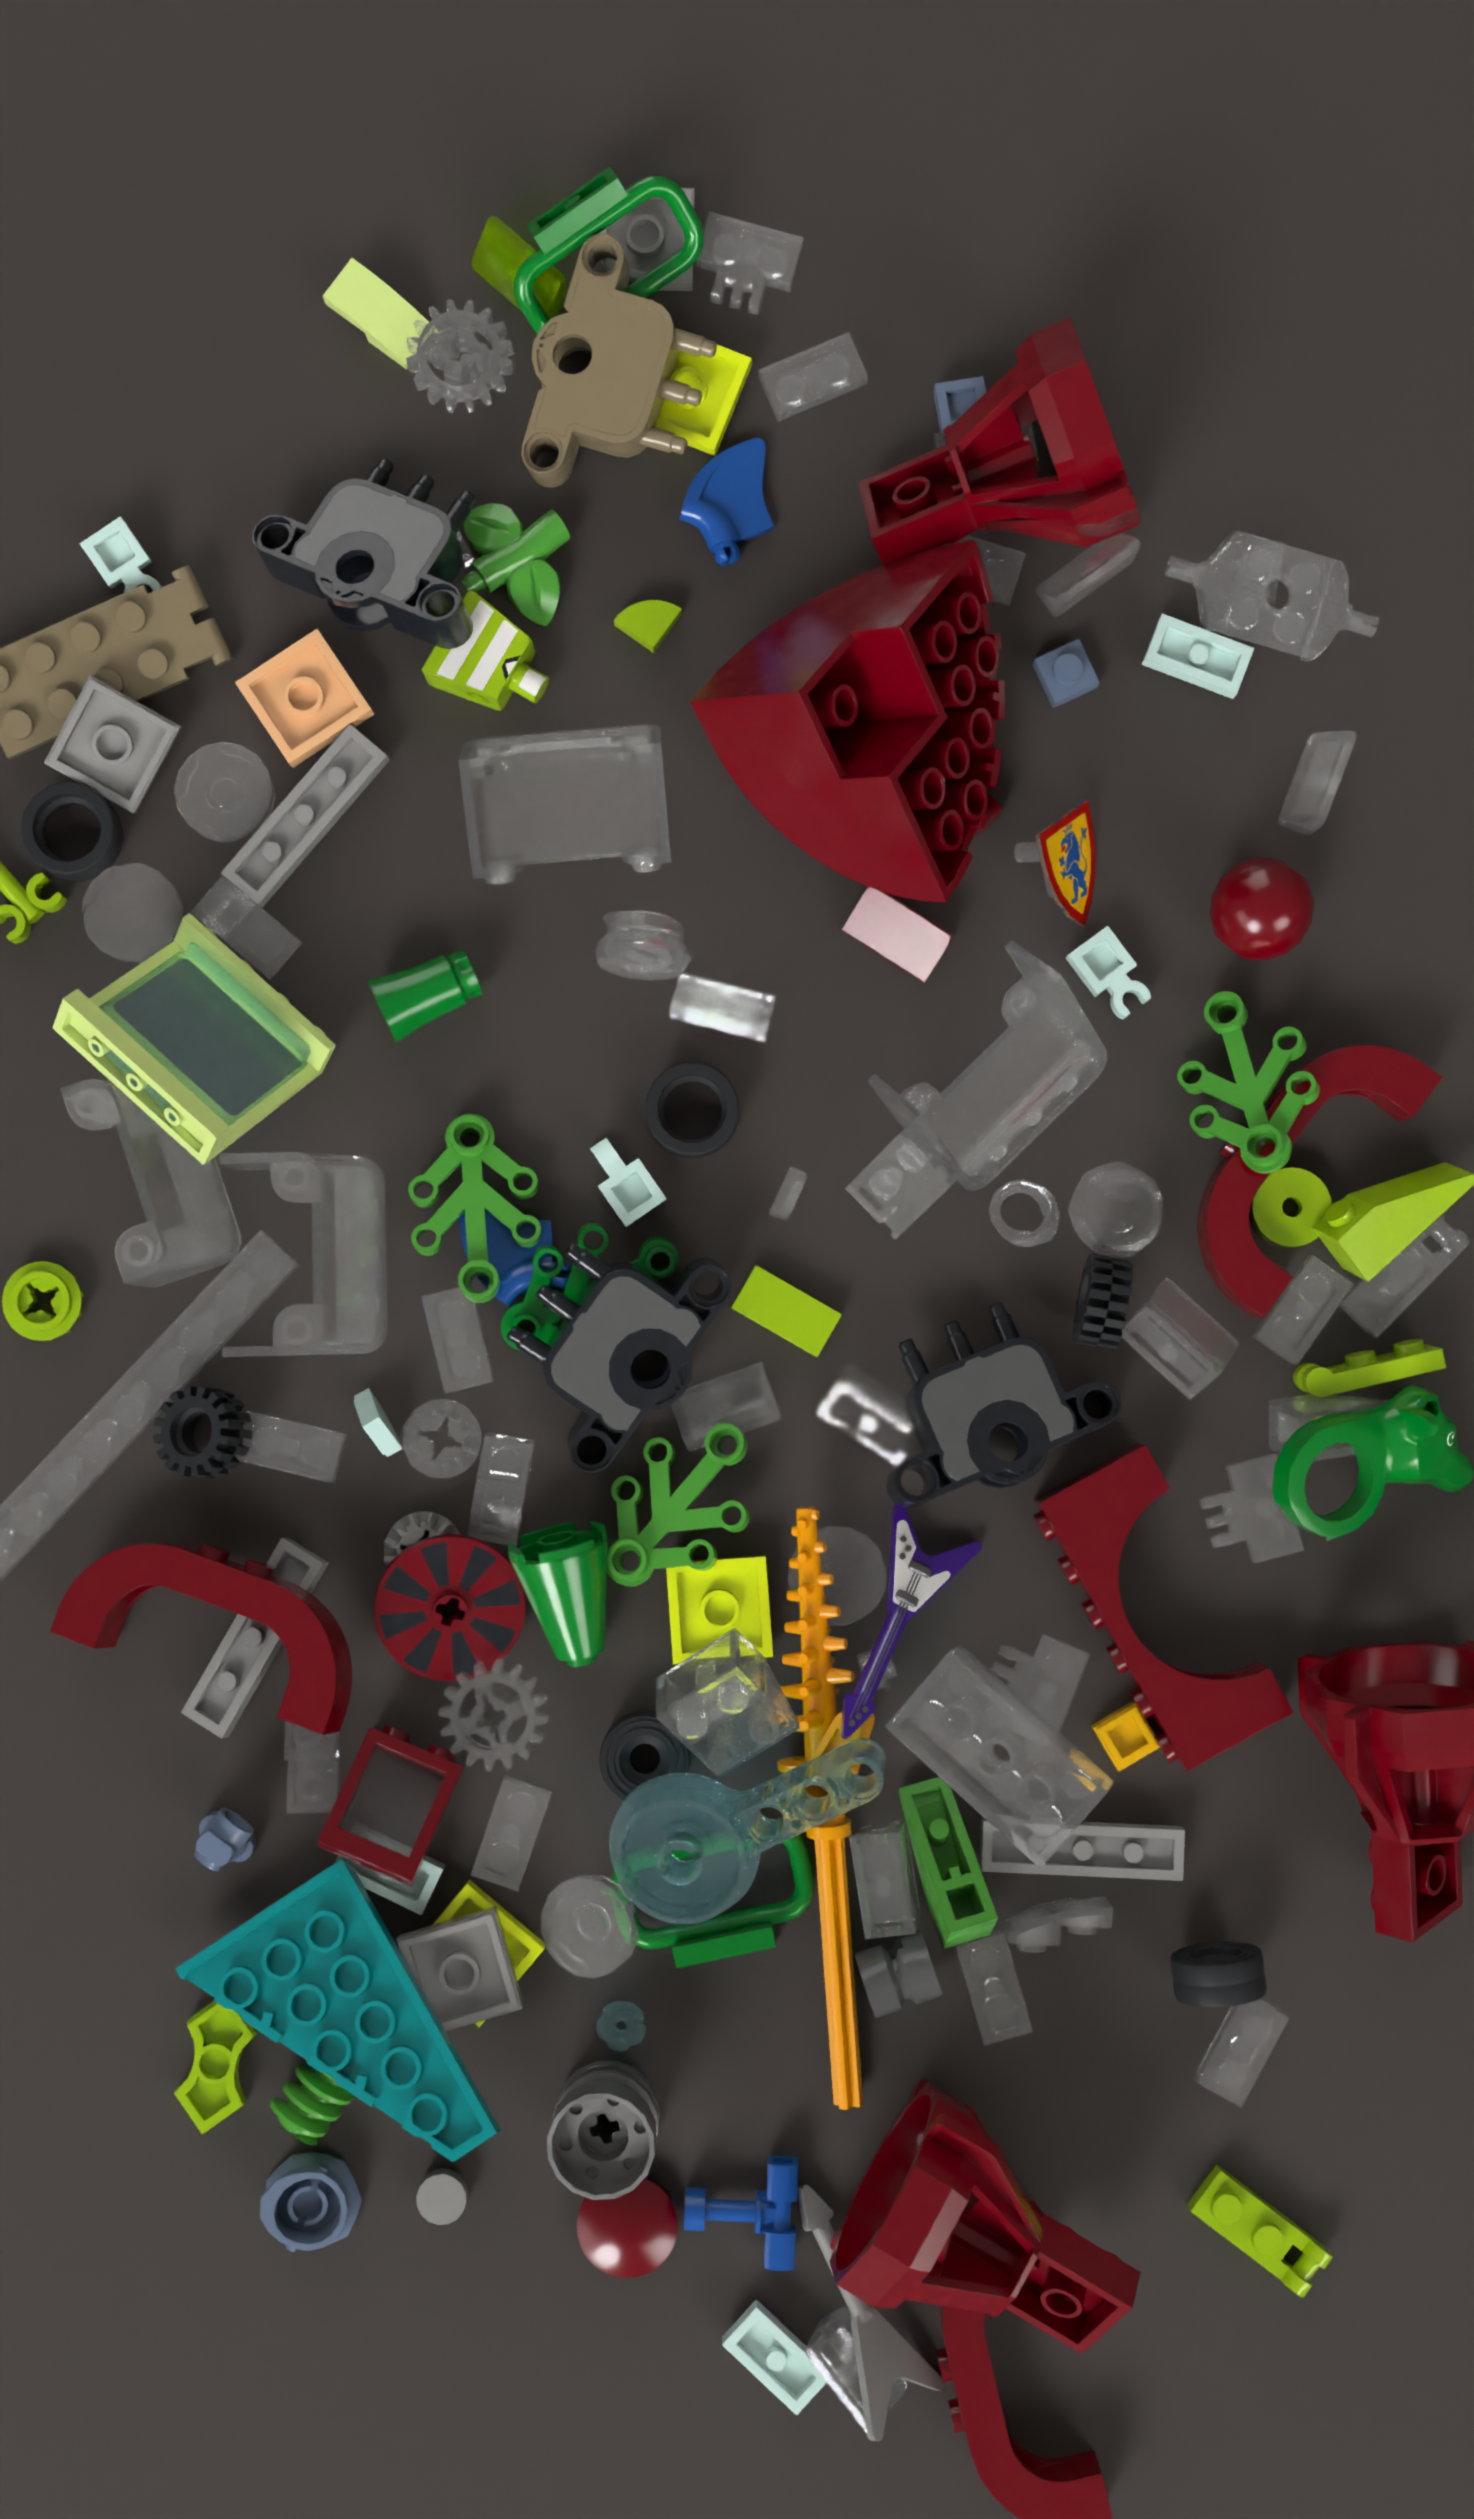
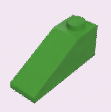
M947 1775L899 1788L898 1793L925 1899L942 1948L946 1949L990 1935L998 1920V1916Z

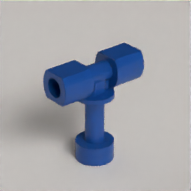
M768 2156L766 2190H756V2201L706 2199V2188L686 2187L684 2231H704L705 2220L754 2222L755 2234H765L764 2269L774 2271L795 2270L796 2228L795 2225L791 2224V2202H797L798 2158L792 2156Z

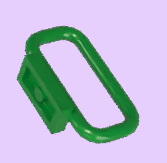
M609 166L527 224L541 249L529 256L519 267L514 279V295L519 308L536 334L550 320L533 291V285L537 277L582 246L588 238L599 234L649 198L660 197L667 202L683 229L685 242L678 252L629 285L626 293L647 299L687 271L698 260L704 245V230L685 192L675 181L664 176H647L624 189Z
M764 1820L647 1845L629 1851L617 1862L613 1871L612 1894L617 1921L626 1938L632 1944L644 1949H661L673 1946L672 1950L676 1968L776 1947L777 1941L773 1924L792 1920L800 1916L809 1907L814 1895V1875L808 1847L803 1835L793 1825L784 1821ZM769 1840H777L786 1846L795 1883L794 1892L787 1900L659 1928H647L639 1922L631 1887V1879L638 1869Z

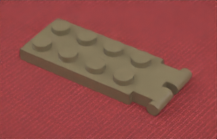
M190 565L172 572L175 582L151 593L148 592L146 586L141 585L0 648V744L7 758L13 759L55 740L90 675L140 702L189 680L190 678L186 670L211 658L215 666H220L233 660L215 618H210L196 624L192 616L207 609L209 606Z

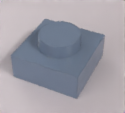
M983 376L936 383L934 385L933 394L941 439L946 438L944 429L947 425L951 426L986 393Z
M1079 639L1035 658L1032 664L1052 708L1096 689L1100 683Z

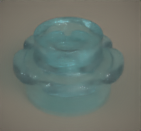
M617 2000L610 2002L603 2008V2016L598 2018L596 2030L599 2038L606 2040L610 2049L627 2051L631 2045H638L643 2040L646 2026L643 2024L644 2013L639 2006L632 2002ZM624 2022L626 2024V2028L624 2030H619L617 2028V2023Z

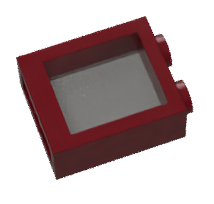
M384 1725L382 1730L379 1731L369 1727L317 1843L324 1850L412 1887L462 1775L463 1766L456 1764L457 1756L444 1748L429 1745L426 1751L409 1744L411 1736L397 1728Z

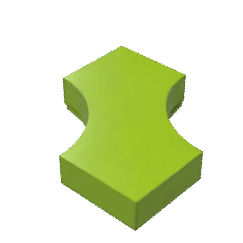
M215 2001L209 2003L187 2020L188 2029L194 2040V2062L188 2078L174 2092L201 2134H204L238 2110L247 2101L239 2082V2061L244 2047L258 2033L257 2029L243 2021L242 2016L232 2009L224 2008Z

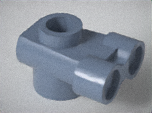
M220 1808L219 1811H213L200 1822V1837L196 1842L194 1856L201 1864L213 1871H219L223 1865L231 1861L243 1862L257 1848V1839L253 1834L254 1829L243 1817L230 1809Z

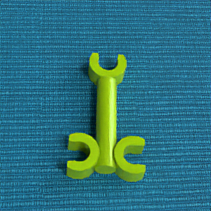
M0 861V891L12 904L0 906V925L9 917L16 918L17 924L15 929L9 932L6 937L12 943L18 944L28 938L31 932V924L40 920L45 912L53 913L62 909L68 899L58 891L50 899L42 900L41 891L51 882L48 876L44 873L34 875L29 880L25 890Z

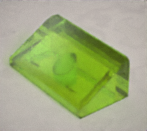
M492 215L486 222L474 252L471 266L474 271L521 311L514 295V279L519 267L536 251L499 218ZM554 266L539 275L533 285L535 296L550 319L564 307L566 300V277Z

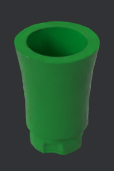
M463 949L450 954L446 958L444 955H440L425 963L397 973L367 980L396 1044L420 1027L452 1010L466 1005L465 1000L483 994L476 974Z

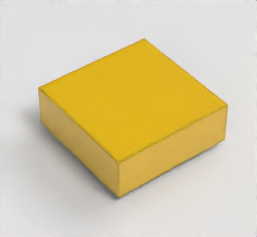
M1134 1701L1091 1725L1118 1772L1160 1748L1154 1738V1732L1146 1719L1143 1718Z

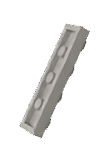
M349 724L222 870L221 874L258 906L263 908L390 761L389 757L355 727Z
M286 1537L280 1539L267 1562V1565L276 1568L274 1577L293 1583L309 1593L313 1592L329 1564L326 1560ZM237 1614L181 1713L221 1739L229 1737L283 1644L279 1636L265 1624Z
M981 1817L979 1867L981 1872L1183 1881L1185 1829L1182 1826Z

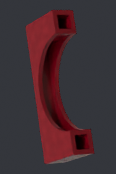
M1137 1443L1035 1499L1034 1502L1039 1512L1032 1516L1045 1540L1048 1542L1055 1538L1064 1556L1058 1558L1057 1562L1069 1584L1073 1586L1079 1582L1088 1600L1081 1603V1606L1095 1630L1103 1627L1112 1644L1105 1649L1113 1665L1120 1675L1128 1671L1136 1689L1131 1691L1130 1695L1143 1718L1146 1719L1151 1715L1161 1731L1154 1738L1162 1754L1169 1764L1177 1760L1178 1764L1188 1772L1294 1712L1271 1670L1260 1662L1226 1673L1205 1674L1190 1672L1171 1666L1156 1658L1142 1644L1132 1630L1126 1618L1119 1592L1118 1574L1122 1549L1133 1524L1140 1514L1154 1500L1170 1490L1147 1446Z

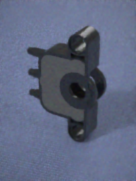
M384 458L380 459L376 467L371 469L365 480L355 478L335 485L325 496L307 525L278 514L269 515L255 525L252 531V541L271 576L322 599H328V605L336 620L347 628L368 631L379 629L391 622L394 629L445 649L458 648L471 637L473 622L457 587L452 585L464 562L463 550L456 534L469 516L471 507L475 502V496L470 491H462L458 499H455L448 511L444 513L440 509L425 503L430 496L429 492L434 486V480L429 475H421L417 483L412 485L406 495L384 487L389 480L390 473L394 469L392 462Z
M571 1244L565 1252L566 1257L593 1279L576 1303L558 1290L554 1291L547 1285L540 1287L536 1293L537 1299L545 1303L547 1308L564 1319L547 1344L529 1331L525 1332L518 1326H513L507 1334L508 1340L516 1344L519 1350L542 1364L543 1374L548 1386L557 1395L582 1411V1414L568 1434L569 1455L572 1463L579 1470L585 1473H598L605 1470L615 1459L649 1410H659L672 1405L685 1393L692 1374V1361L689 1353L731 1294L732 1283L730 1277L718 1261L711 1258L693 1260L686 1266L670 1289L638 1266L628 1262L608 1264L589 1250L582 1249L577 1244ZM706 1271L717 1273L719 1275V1285L713 1293L701 1295L694 1291V1282L701 1273ZM645 1350H656L666 1356L664 1370L652 1379H641L631 1372L633 1359ZM587 1436H597L604 1441L602 1450L593 1456L581 1454L577 1450V1446Z
M1002 1302L989 1306L992 1324L1001 1343L974 1354L966 1333L962 1331L959 1322L956 1320L948 1322L944 1325V1330L947 1335V1342L956 1361L930 1373L912 1339L904 1340L899 1343L898 1347L902 1353V1361L913 1384V1387L907 1394L905 1406L908 1419L923 1453L906 1459L890 1471L886 1480L887 1494L897 1505L911 1508L957 1490L974 1481L979 1482L983 1486L998 1489L1015 1486L1040 1471L1048 1458L1049 1450L1094 1432L1116 1420L1122 1404L1119 1393L1113 1386L1102 1381L1090 1382L1065 1393L1047 1352L1034 1340L1019 1336L1012 1317L1006 1311ZM1086 1395H1092L1101 1402L1103 1411L1100 1419L1092 1418L1085 1411L1083 1402ZM993 1428L1006 1429L1016 1439L1018 1449L1013 1461H1003L991 1451L989 1436ZM905 1470L915 1471L923 1479V1491L919 1496L910 1495L903 1489L901 1476Z

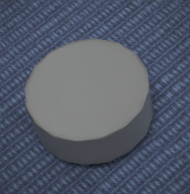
M448 2168L436 2169L428 2173L421 2181L416 2195L417 2208L421 2216L428 2222L436 2225H446L456 2221L464 2211L468 2199V2186L458 2172Z

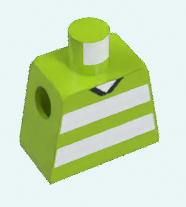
M469 589L463 601L473 622L471 637L458 648L445 649L435 646L422 668L428 684L498 711L505 707L513 692L536 704L548 686L549 677L529 666L536 653L532 640L481 596Z

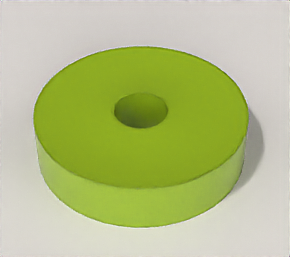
M1294 1167L1279 1169L1270 1173L1256 1192L1250 1206V1221L1255 1231L1265 1241L1275 1246L1286 1248L1302 1246L1319 1237L1312 1227L1332 1205L1331 1196L1325 1184L1315 1174ZM1287 1198L1294 1200L1298 1207L1297 1213L1293 1217L1287 1216L1282 1209L1283 1202Z

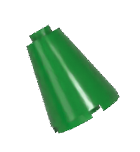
M588 1521L590 1530L576 1531L574 1522L547 1526L520 1536L522 1546L519 1548L512 1542L507 1545L509 1560L556 1659L567 1661L570 1667H580L595 1662L597 1654L605 1649L608 1535L606 1534L605 1525L594 1521Z

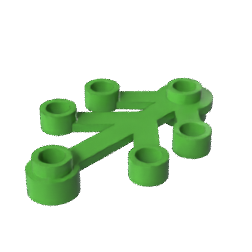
M1230 991L1218 992L1207 1001L1204 1007V1016L1211 1028L1223 1036L1236 1084L1208 1072L1205 1066L1198 1061L1184 1063L1178 1070L1177 1079L1183 1089L1190 1094L1204 1092L1243 1110L1249 1129L1222 1118L1219 1112L1211 1105L1196 1107L1189 1118L1190 1126L1202 1138L1208 1139L1216 1136L1239 1147L1242 1160L1251 1170L1263 1174L1272 1173L1281 1169L1288 1162L1292 1153V1142L1287 1133L1303 1105L1311 1104L1318 1098L1320 1086L1315 1077L1307 1071L1293 1073L1286 1082L1287 1094L1269 1121L1265 1103L1288 1063L1300 1058L1305 1053L1307 1047L1306 1040L1295 1027L1288 1026L1278 1030L1273 1037V1048L1256 1076L1242 1029L1248 1020L1247 1007L1237 994ZM1229 1011L1236 1012V1017L1232 1021L1221 1023L1225 1013ZM1291 1037L1297 1038V1044L1294 1048L1290 1050L1282 1049V1044L1286 1039ZM1200 1071L1202 1073L1198 1082L1194 1084L1187 1083V1078L1192 1072ZM1305 1081L1311 1083L1308 1092L1302 1095L1295 1094V1088L1299 1083ZM1204 1116H1214V1121L1209 1127L1199 1128V1122ZM1267 1143L1275 1144V1150L1271 1155L1267 1157L1259 1155L1263 1145Z
M463 1114L455 1118L447 1127L445 1133L447 1149L423 1175L416 1176L411 1180L408 1192L415 1205L421 1208H428L439 1200V1186L461 1164L463 1182L426 1223L419 1224L414 1228L411 1234V1241L419 1254L424 1256L436 1254L443 1245L442 1236L465 1212L468 1263L459 1272L458 1284L463 1295L468 1300L475 1303H484L493 1299L500 1288V1278L497 1270L489 1263L485 1209L511 1230L514 1241L521 1247L529 1248L537 1245L542 1238V1228L537 1218L532 1215H524L483 1181L482 1162L508 1180L510 1192L518 1199L526 1200L532 1198L538 1191L539 1182L536 1173L532 1169L519 1166L494 1145L495 1133L487 1119L477 1114ZM467 1133H476L480 1136L479 1142L472 1147L463 1145L462 1138ZM521 1176L530 1177L533 1180L531 1187L527 1190H518L514 1186L517 1178ZM429 1184L433 1187V1192L428 1198L422 1199L415 1195L416 1189L420 1185ZM532 1224L535 1226L536 1232L531 1238H521L517 1234L520 1226ZM425 1232H432L436 1235L434 1244L429 1247H423L418 1244L420 1235ZM478 1276H485L489 1279L487 1289L481 1292L474 1291L471 1288L473 1279Z
M720 1423L713 1426L705 1437L704 1445L707 1454L673 1494L671 1492L670 1466L676 1458L674 1445L662 1437L652 1438L645 1444L643 1455L649 1464L652 1519L640 1534L636 1505L644 1497L643 1485L639 1480L628 1475L620 1476L613 1482L611 1494L617 1502L619 1539L608 1549L607 1572L615 1582L623 1586L634 1587L646 1582L654 1569L690 1566L698 1571H707L715 1565L717 1550L711 1543L703 1539L693 1540L687 1547L656 1548L668 1532L719 1527L729 1532H740L747 1527L750 1520L749 1511L743 1504L735 1500L726 1501L719 1507L688 1509L724 1465H735L746 1455L748 1442L745 1434L740 1429L729 1423ZM726 1438H734L736 1440L735 1451L729 1455L722 1454L720 1449L721 1443ZM658 1445H665L667 1447V1456L664 1460L655 1462L652 1458L654 1448ZM626 1483H633L635 1494L631 1499L623 1500L620 1496L622 1486ZM734 1507L739 1508L741 1511L740 1521L735 1525H728L725 1520L727 1511ZM700 1546H706L709 1552L708 1559L702 1564H696L693 1560L695 1549ZM637 1553L639 1565L636 1569L628 1571L624 1566V1560L628 1554Z

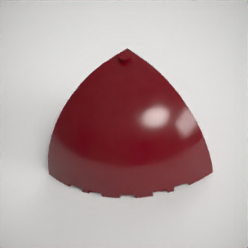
M971 540L949 544L900 558L862 573L816 596L786 614L749 641L690 700L711 745L727 772L753 806L777 830L811 857L832 870L860 884L902 898L929 902H947L962 880L973 858L968 848L975 831L985 829L988 815L985 813L988 804L987 788H996L1000 770L1002 750L994 748L996 720L1005 719V680H996V670L999 664L998 649H1002L1000 633H991L986 603H990L994 599L976 541Z

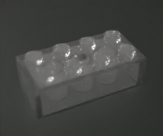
M961 1644L951 1649L885 1726L886 1729L1040 1869L1115 1783ZM1000 1744L1005 1747L1010 1755V1759L1002 1760L997 1757L995 1745Z

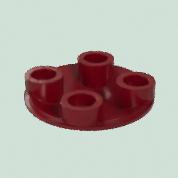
M644 2178L633 2191L615 2199L592 2200L585 2197L577 2217L578 2240L585 2256L599 2270L616 2277H639L655 2270L667 2259L677 2237V2214L669 2191L647 2178Z

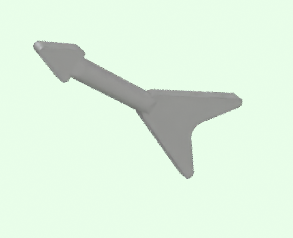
M798 2185L797 2195L802 2228L804 2231L813 2232L832 2272L829 2261L833 2249H831L830 2243L835 2231L829 2220L834 2215L833 2210L809 2185ZM839 2287L852 2315L851 2330L867 2437L871 2441H881L884 2434L891 2387L897 2378L935 2391L945 2390L946 2382L943 2383L942 2377L875 2308L870 2307L866 2302Z

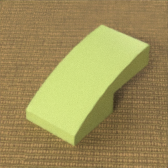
M354 258L349 260L323 295L325 304L363 331L369 343L406 370L436 332L435 327L412 305Z

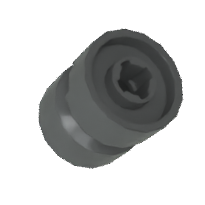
M922 1931L895 1939L893 1949L887 1950L880 1944L855 1953L860 1975L875 2018L902 2010L906 1999H911L915 2004H920L943 1996Z

